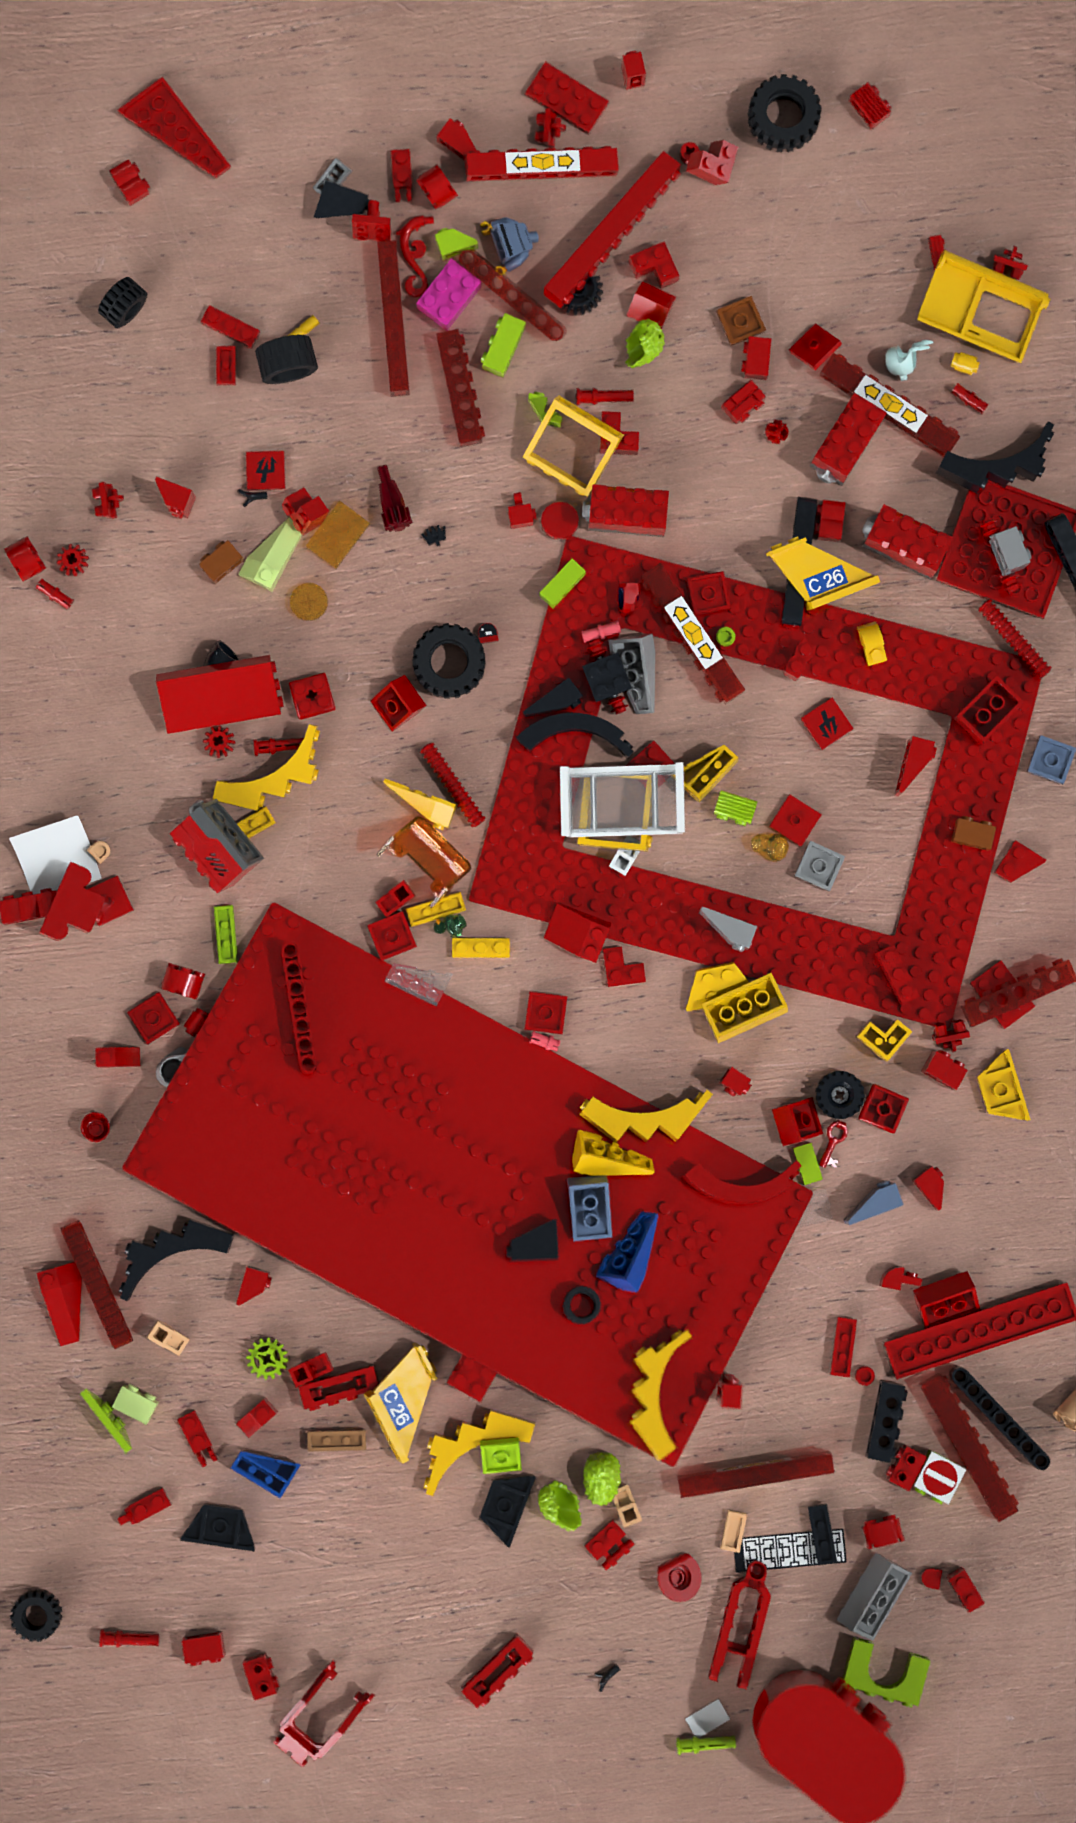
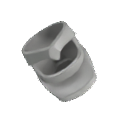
M179 1047L158 1064L156 1077L163 1086L168 1087L188 1052L186 1048Z

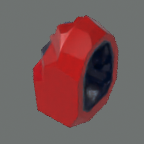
M640 583L619 584L618 607L622 614H629L634 610L641 594Z

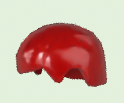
M91 1112L85 1115L81 1121V1132L90 1142H100L106 1139L110 1133L109 1120L100 1112Z

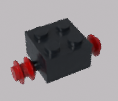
M598 639L588 643L589 647L586 648L592 652L589 657L597 658V661L582 667L595 701L598 702L609 697L613 698L609 700L608 705L613 706L611 713L615 711L617 715L625 712V707L629 706L623 703L626 697L618 696V694L632 689L619 653L617 652L604 658L602 655H605L607 649H602L601 645L604 641L600 643Z

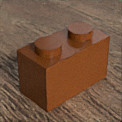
M229 540L220 542L215 547L216 550L213 553H207L200 559L199 566L214 584H217L244 561L241 554Z
M962 816V819L958 818L956 820L951 842L989 851L992 848L996 827L992 826V823L981 820L978 823L973 822L971 817Z

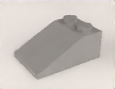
M701 907L699 913L728 944L732 945V949L742 952L744 949L750 948L757 926Z

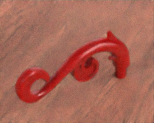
M416 216L396 232V235H400V247L405 260L422 279L421 288H414L412 285L416 279L415 275L410 276L406 280L405 290L412 297L422 296L428 289V281L424 272L415 261V259H421L425 255L426 245L421 240H415L411 246L415 247L416 250L411 251L409 249V237L414 230L418 232L420 227H425L426 224H434L433 216Z

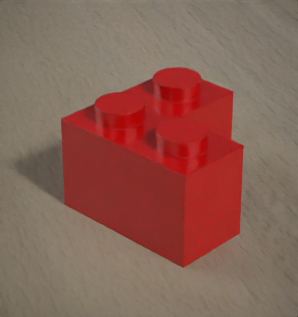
M725 140L711 142L708 152L702 150L691 153L686 171L714 185L729 183L738 146Z
M665 241L629 256V264L636 279L654 272L661 289L679 281L680 275Z
M602 411L601 421L624 434L614 454L638 455L639 432L620 431L621 412ZM600 437V454H605L611 444L610 441L603 437Z
M304 487L287 496L282 503L285 514L291 517L294 527L302 535L321 526L329 513L321 498L317 496L312 499Z
M943 1050L932 1051L921 1072L945 1086L957 1090L968 1071L964 1068L965 1064L956 1059H950L951 1055Z

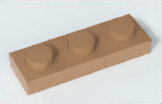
M366 1430L307 1432L308 1451L366 1450Z

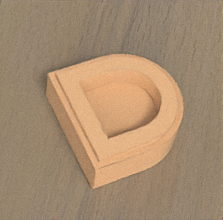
M96 841L87 851L101 864L109 856L110 847L104 841Z

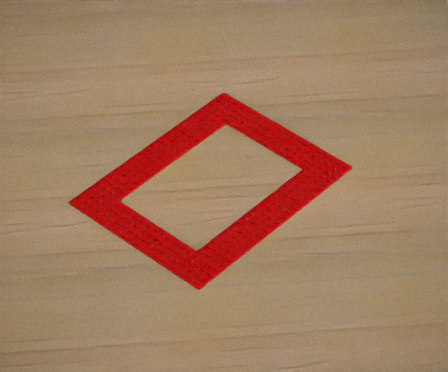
M574 536L566 539L557 574L573 559L586 571V575L554 608L548 605L469 900L473 903L547 923L550 922L558 902L610 922L611 925L606 937L607 939L711 967L734 962L743 975L758 979L772 973L778 985L930 1026L945 1023L946 1029H949L1040 686L1041 678H1038V674L1033 673L1034 670L1030 669V665H1026V661L1022 660V656L1019 657L1012 653L828 604L807 611L805 607L807 602L804 601L801 626L781 624L784 592L725 577L731 609L695 616L721 655L784 671L786 664L793 657L799 642L807 639L816 645V651L812 659L807 663L806 669L802 674L803 677L951 717L895 935H887L631 866L626 876L609 867L612 860L567 849L563 846L565 836H561L560 767H584L592 734L579 731L556 734L542 741L531 752L516 740V737L535 722L557 714L583 713L597 717L601 701H595L582 666L597 661V658L589 657L592 652L586 648L589 647L588 643L598 639L584 643L581 631L598 627L597 625L599 624L602 626L618 620L620 629H628L642 634H653L654 637L686 645L663 610H665V606L682 596L692 611L686 578L710 573ZM640 583L641 594L638 596V602L635 604L634 610L629 614H622L618 607L619 584ZM876 622L884 640L887 661L868 666L857 627ZM722 627H729L735 632V640L728 647H723L716 641V634ZM620 633L605 636V639L602 640L599 638L600 643L604 641L601 645L602 649H607L605 655H602L604 658L611 655L609 640L618 638ZM995 676H998L1024 703L980 745L954 718ZM568 678L571 679L583 695V698L580 700L582 703L574 709L570 707L567 710L529 717L523 715L524 710ZM572 778V808L580 778ZM962 816L973 818V822L980 823L981 820L991 822L992 826L996 827L991 850L986 851L951 842L956 820L958 818L962 819ZM701 907L757 926L750 948L744 949L742 952L732 949V945L728 944L699 913ZM893 944L920 995L903 1005L899 1004L874 955Z

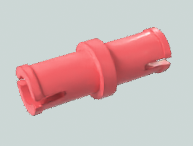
M618 620L602 626L599 624L597 625L598 627L581 631L584 643L599 638L602 640L605 639V636L621 633Z

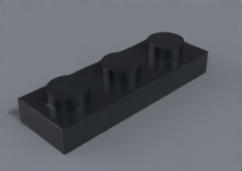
M827 1503L809 1506L808 1512L818 1566L838 1563Z

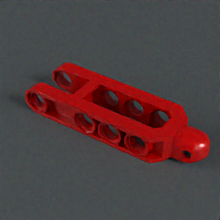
M752 1561L747 1567L745 1576L732 1583L708 1680L718 1682L721 1666L723 1667L726 1652L743 1656L736 1687L745 1690L748 1687L771 1600V1594L764 1584L767 1569L761 1561ZM748 1587L756 1589L759 1592V1598L747 1644L743 1645L728 1641L730 1630L734 1626L735 1611L739 1607L740 1592L743 1588Z

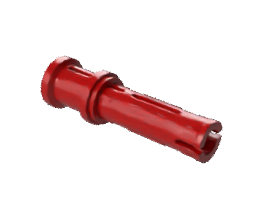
M576 388V405H580V403L596 405L598 402H634V390L602 391L596 388H592V390Z
M269 738V740L261 741L253 739L255 756L266 753L274 755L277 751L298 750L301 744L297 743H302L304 738L283 740Z
M101 1629L99 1647L104 1645H113L116 1648L122 1645L159 1646V1634L122 1633L121 1630L107 1632Z

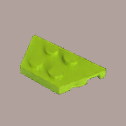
M86 1388L80 1393L123 1451L127 1453L132 1449L127 1431L124 1428L126 1426L124 1421L119 1416L116 1417L112 1411L114 1409L108 1401L104 1402L103 1399Z

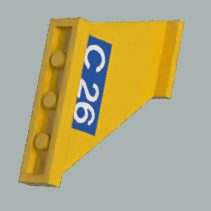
M797 536L787 540L789 544L785 546L779 543L771 547L772 551L766 553L767 556L773 559L807 602L805 603L807 611L880 583L878 575L874 576L806 543V537L799 540Z
M416 1342L412 1343L413 1347L373 1391L369 1390L364 1393L396 1459L402 1464L409 1460L407 1456L431 1380L435 1381L437 1379L435 1375L437 1370L434 1364L428 1361L426 1348Z

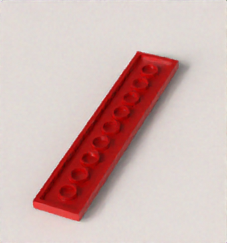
M1064 1282L883 1343L895 1379L897 1380L1076 1321V1306L1068 1283Z

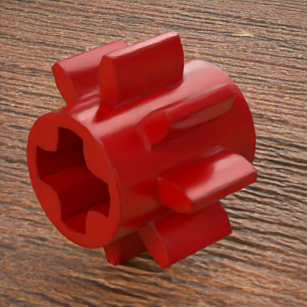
M774 419L773 423L769 422L765 429L767 440L774 444H780V441H785L789 434L787 424L782 423V420Z

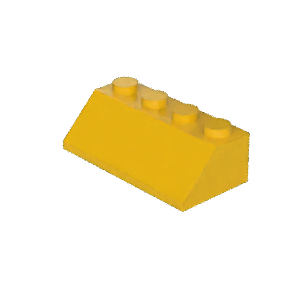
M772 973L701 1004L718 1044L788 1012V1006Z

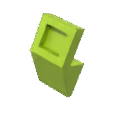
M540 392L529 393L528 401L542 422L546 415L545 410L548 397H544L545 394ZM555 412L548 425L561 428L563 416H559L560 414Z

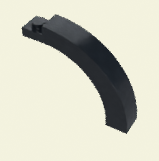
M563 713L546 717L530 725L516 737V740L531 752L538 744L551 736L564 732L579 731L603 738L627 759L634 752L632 750L633 746L627 740H621L625 734L621 729L602 718L583 713Z

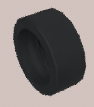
M586 1286L573 1288L567 1293L563 1301L564 1314L570 1321L576 1324L591 1322L597 1317L601 1308L600 1297L596 1291ZM581 1293L588 1295L593 1301V1310L584 1317L575 1315L570 1307L572 1298Z

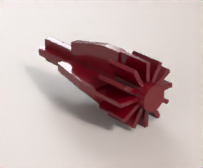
M378 466L377 469L381 479L379 484L380 501L383 510L381 516L385 530H389V532L393 530L396 532L402 531L413 523L409 508L405 507L403 496L395 480H391L388 466Z

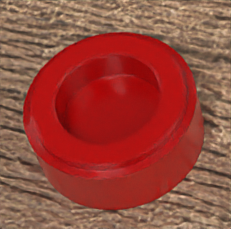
M861 1366L855 1372V1379L860 1385L868 1386L873 1383L875 1373L870 1367Z

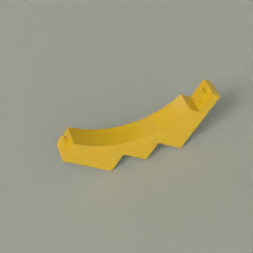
M708 1090L704 1093L699 1092L693 1100L696 1104L686 1098L675 1106L652 1113L621 1111L592 1097L590 1101L586 1099L581 1105L580 1109L582 1111L579 1115L615 1143L627 1128L644 1142L648 1141L657 1128L676 1142L713 1094Z

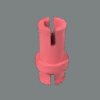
M535 1031L532 1032L529 1043L545 1047V1050L548 1051L551 1049L557 1052V1047L560 1045L561 1040L554 1039V1036L551 1035L548 1037Z

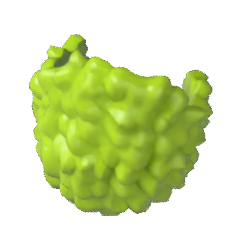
M649 318L639 321L630 333V336L625 340L628 359L625 363L628 367L636 368L646 363L649 364L663 351L665 337L657 322Z
M608 1452L590 1454L585 1463L583 1484L586 1490L584 1494L588 1495V1499L591 1500L593 1505L603 1506L607 1505L608 1502H612V1499L618 1494V1486L621 1484L619 1460Z
M554 1480L540 1489L538 1504L540 1512L545 1519L550 1520L551 1523H555V1525H559L560 1528L567 1531H575L581 1526L582 1518L580 1517L581 1513L578 1512L580 1503L577 1499L578 1496L568 1490L566 1484Z

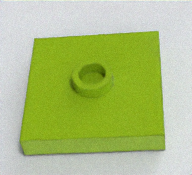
M519 1437L480 1441L483 1474L522 1470Z

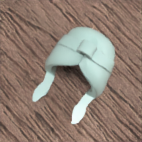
M922 340L915 342L908 353H903L899 346L891 347L885 355L888 371L892 375H899L901 381L908 380L907 375L911 374L916 367V351L929 349L928 344H932L933 341Z

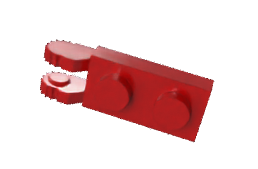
M410 149L391 150L393 188L395 189L396 203L401 200L399 189L406 188V199L408 202H412Z
M194 1410L177 1419L201 1466H207L206 1459L201 1453L206 1448L213 1462L218 1460L212 1447L213 1444L196 1411Z

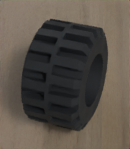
M125 277L115 283L105 294L99 305L98 313L116 329L128 324L142 309L147 298V292L133 279Z
M36 1589L35 1591L31 1590L23 1594L15 1602L11 1610L10 1620L13 1621L11 1624L12 1629H16L15 1633L17 1635L20 1634L22 1636L21 1639H29V1642L34 1640L41 1642L43 1639L49 1638L56 1631L62 1620V1607H59V1600L54 1599L55 1595H49L46 1590L42 1592L40 1589ZM37 1605L45 1610L47 1621L44 1625L34 1626L27 1620L26 1610L29 1606Z

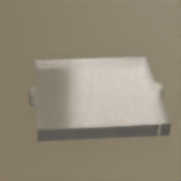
M826 1189L813 1191V1195L799 1221L800 1227L833 1220L830 1210L831 1203L828 1201Z

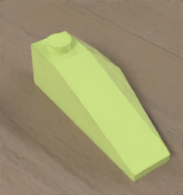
M291 517L287 518L247 557L239 572L240 576L273 592L302 537V533L294 527Z

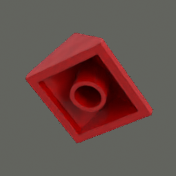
M642 281L634 294L626 316L638 322L649 318L657 322L662 329L676 300V296Z

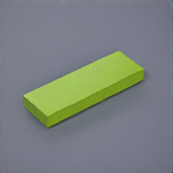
M233 905L214 907L218 963H238Z

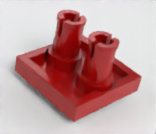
M369 200L367 215H352L353 238H357L360 241L368 239L376 240L380 243L391 242V218L380 217L378 201Z

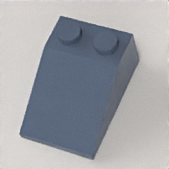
M607 1176L567 1178L573 1241L612 1238Z
M887 1180L877 1183V1188L872 1189L844 1219L845 1224L852 1225L903 1206L904 1204L896 1183Z

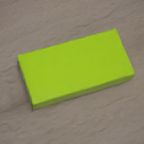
M812 1143L793 1148L796 1161L802 1165L799 1170L804 1185L823 1180Z

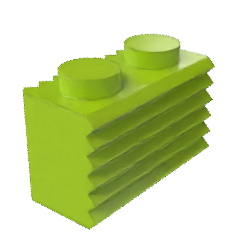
M720 791L713 814H716V818L727 821L729 818L735 820V824L746 827V824L750 825L758 801Z

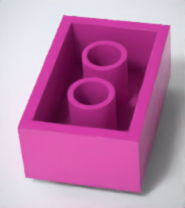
M451 258L417 301V309L448 331L482 288V281Z

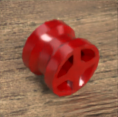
M687 142L681 147L680 159L686 165H688L691 153L699 151L695 143Z

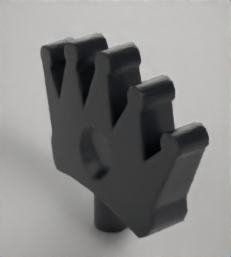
M437 525L436 532L434 526H431L432 533L426 529L427 536L424 533L421 535L429 546L436 543V546L439 547V541L446 540V527L443 526V531H441L440 526Z

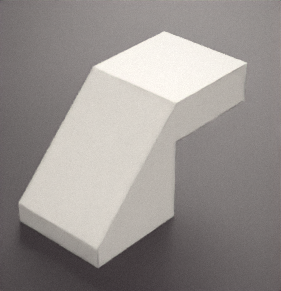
M630 835L626 836L624 840L626 843H641ZM619 849L609 867L626 876L640 851Z

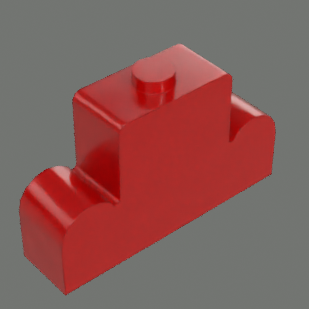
M70 861L38 934L55 941H60L67 936L68 926L88 934L91 932L95 922L99 923L103 912L100 910L105 898L84 888L90 883L92 878L87 868Z

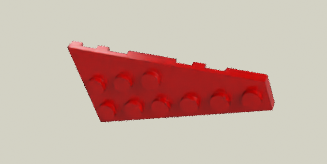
M163 77L117 110L119 114L215 179L231 168V165Z

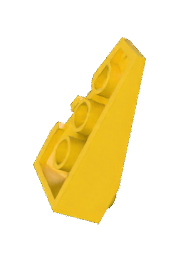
M384 779V784L429 822L433 823L432 827L442 831L444 828L449 829L456 811V804L435 796L430 798L419 790L413 789L412 791L405 785Z
M578 1130L572 1157L574 1172L591 1176L648 1175L654 1173L652 1159L633 1150L625 1151L618 1147L619 1144L615 1142L612 1144L601 1140L602 1136Z

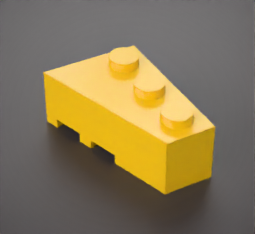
M722 745L696 761L690 762L684 766V789L700 803L738 763V757L728 747ZM672 774L671 777L676 781V774Z

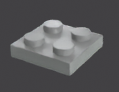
M810 841L794 876L830 892L845 856Z

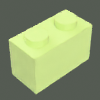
M128 1384V1386L123 1385L112 1408L147 1425L159 1402L155 1400L156 1397L147 1392L143 1394L138 1391V1387L132 1384Z

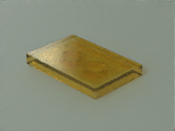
M339 501L306 544V547L337 569L369 527L370 522Z

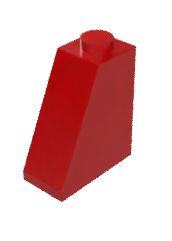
M140 1047L95 1048L96 1067H141Z

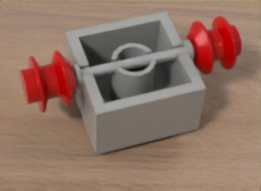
M990 517L981 521L982 525L979 528H984L985 530L982 535L990 536L991 548L1001 573L1005 576L1001 583H1006L1007 585L1004 591L1008 590L1011 593L1020 589L1019 585L1022 582H1017L1016 578L1019 574L1014 572L1024 569L1031 559L1029 549L1024 547V536L1021 530L1018 531L1016 526L998 533L1001 528L995 526L997 519L993 520Z

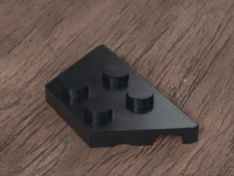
M534 1475L494 1479L481 1511L480 1518L491 1528L508 1548L511 1546L536 1476Z
M204 1504L180 1539V1541L255 1551V1545L244 1510L239 1508Z

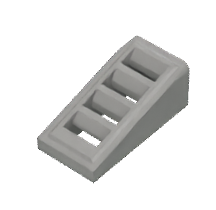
M335 158L313 189L321 195L322 188L320 186L324 185L327 178L341 185L351 174L352 170L342 161ZM338 166L344 171L343 174L339 173L335 168ZM333 172L339 179L336 180L330 174Z

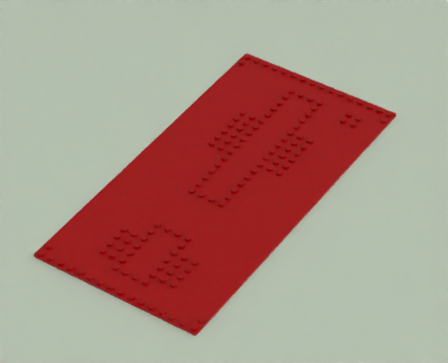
M272 903L122 1167L123 1171L654 1458L656 1457L630 1423L634 1419L632 1417L633 1414L640 1409L643 1412L645 1411L632 1392L635 1389L634 1384L642 1378L647 1380L634 1362V1359L637 1358L635 1353L644 1347L646 1349L652 1347L654 1352L657 1353L655 1348L664 1342L669 1344L673 1341L671 1337L681 1330L682 1333L688 1331L692 1337L678 1346L670 1356L663 1371L659 1388L661 1419L669 1438L676 1447V1449L659 1461L671 1467L676 1466L813 1192L789 1179L793 1185L779 1195L763 1202L738 1205L713 1200L696 1191L682 1178L697 1163H700L711 1175L719 1180L739 1186L762 1184L776 1178L780 1173L690 1125L676 1142L659 1128L655 1130L647 1142H644L627 1128L616 1142L619 1144L618 1147L625 1151L633 1150L652 1159L654 1173L648 1175H606L609 1185L612 1238L573 1241L567 1178L591 1176L574 1172L572 1157L577 1132L582 1130L602 1136L601 1140L610 1144L614 1142L579 1115L582 1111L580 1109L581 1105L586 1099L590 1101L594 1097L612 1108L630 1113H652L662 1110L555 1052L545 1050V1047L529 1043L530 1039L391 964L381 961L378 957L283 906ZM288 941L295 942L299 948L317 1061L315 1071L309 1075L303 1074L298 1065L281 957L282 945ZM287 948L284 951L288 956L295 954L293 948ZM291 966L287 971L290 974H296L298 969L295 966ZM293 985L290 988L293 993L301 991V987L298 985ZM296 1004L293 1007L296 1012L304 1010L302 1004ZM302 1022L296 1026L300 1031L307 1029V1025ZM306 1041L299 1044L303 1050L310 1048V1044ZM310 1060L302 1063L306 1069L313 1067V1063ZM641 1212L657 1213L659 1216L646 1275L638 1292L621 1290L597 1278L596 1274L603 1259L607 1254L611 1255L616 1248L615 1244L617 1241H622L627 1235V1229ZM553 1219H557L558 1260L510 1262V1257L507 1258L506 1246H509L511 1240ZM579 1286L590 1287L596 1291L601 1302L600 1312L597 1317L586 1324L573 1323L567 1318L563 1310L565 1296L573 1288ZM577 1294L572 1298L570 1307L575 1315L584 1317L593 1310V1301L586 1294Z

